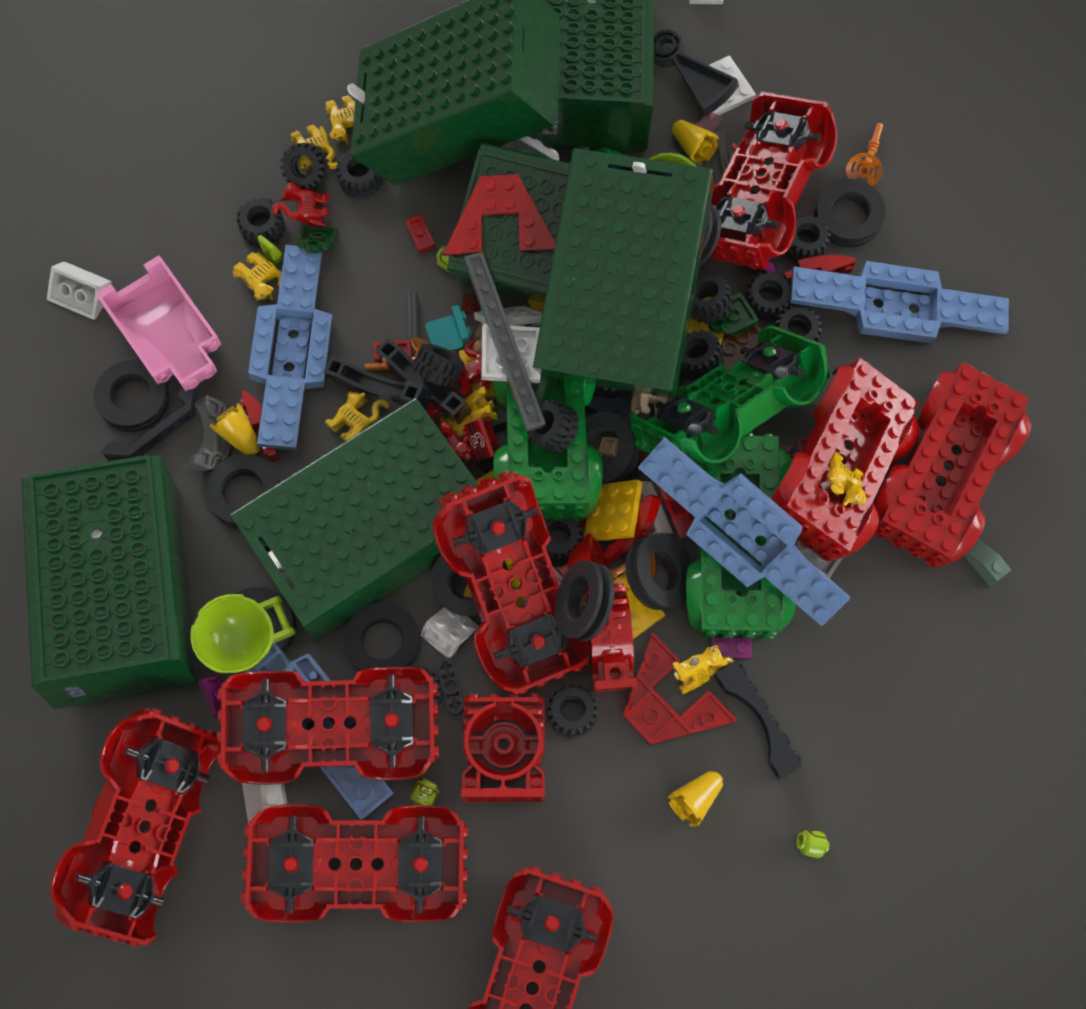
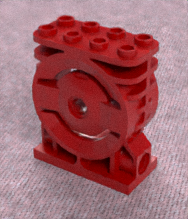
M623 583L614 584V601L610 616L601 632L595 638L588 641L591 650L589 659L593 683L591 684L592 692L626 690L637 687V678L633 677L634 647L631 613L627 596L628 587H624ZM589 590L586 591V594L584 596L586 605L588 602Z
M478 694L467 695V698L463 699V750L469 767L462 772L461 798L463 802H545V773L538 767L542 760L545 746V699L541 698L539 694H530L528 697H520L518 694H509L508 697H500L498 694H489L488 697H480ZM508 720L519 724L527 733L536 734L537 736H525L519 727L508 722L494 724L485 732L484 736L472 735L482 733L486 727L494 722ZM501 741H507L510 744L506 750H501L498 746ZM484 755L489 764L501 769H508L518 765L525 755L534 756V758L526 759L519 768L513 771L499 772L489 768L482 759H473L472 756ZM482 779L501 786L499 788H482ZM526 779V789L506 787V785L516 784Z

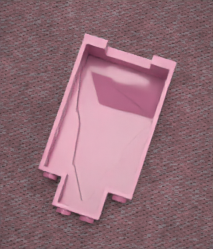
M158 255L144 264L148 272L145 276L116 292L112 285H109L95 295L157 384L166 382L174 375L184 390L187 391L195 388L201 381L211 378L217 372L214 363L207 354L214 352L222 344L165 262Z

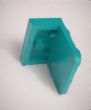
M459 305L451 307V316L425 324L431 344L441 346L451 352L465 348L466 343L470 341L469 338L472 337L470 327L465 326L464 322L467 321L464 310L460 311Z

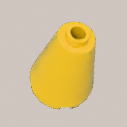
M684 120L676 121L672 125L671 133L689 159L702 165V161L710 160L715 154L719 145L717 143L719 137L715 133Z
M237 403V408L232 406L216 418L218 422L215 425L211 423L209 427L242 454L254 456L260 451L257 446L258 438L240 403Z
M706 772L673 791L668 796V799L671 798L669 802L670 807L682 821L687 819L690 821L688 825L692 827L698 826L722 789L723 778L717 772Z

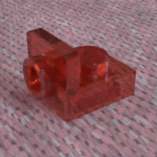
M463 294L461 311L464 310L465 314L474 315V312L482 311L476 295Z

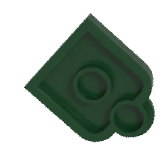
M303 226L297 237V246L311 254L330 250L336 243L339 229Z
M741 292L732 296V310L729 311L727 317L723 316V320H716V323H708V328L711 332L722 333L725 336L731 337L759 324V319Z

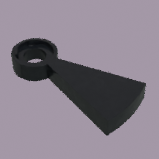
M663 30L654 35V64L662 68L676 66L705 117L723 105L739 87L737 78L685 55L682 39L677 32ZM670 43L673 45L672 49L668 52L659 51L663 44Z

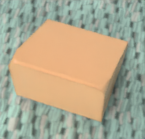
M602 437L598 450L601 456L615 459L619 451L618 438Z

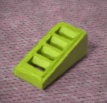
M258 236L264 256L275 265H278L284 259V253L265 237Z

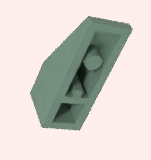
M980 539L964 555L989 587L1011 571V568L1002 557Z

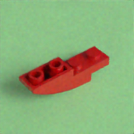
M840 255L814 256L798 260L796 267L848 274L853 270L856 259ZM792 270L783 274L784 279L788 278L790 281L789 285H791Z
M242 391L241 405L244 410H247V417L254 431H258L259 435L263 406L252 395ZM262 447L265 457H270L272 462L279 460L276 448Z
M656 484L679 539L687 537L686 534L693 523L691 513Z
M650 494L642 499L638 509L634 538L617 539L615 542H612L603 554L607 560L617 561L625 552L628 553L635 541L648 536L659 511L661 502L659 496Z

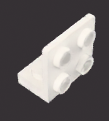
M444 607L427 620L420 636L444 657L451 659L459 645L475 633L479 626L468 616L455 614Z

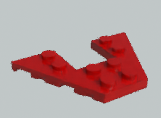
M518 174L480 176L444 254L467 255L483 252L482 216L519 214L520 252L553 251L555 241Z
M654 632L651 635L636 677L637 687L633 688L630 693L623 717L649 745L734 723L737 719L709 690L684 714L679 716L653 689L656 684L674 669V662H681Z

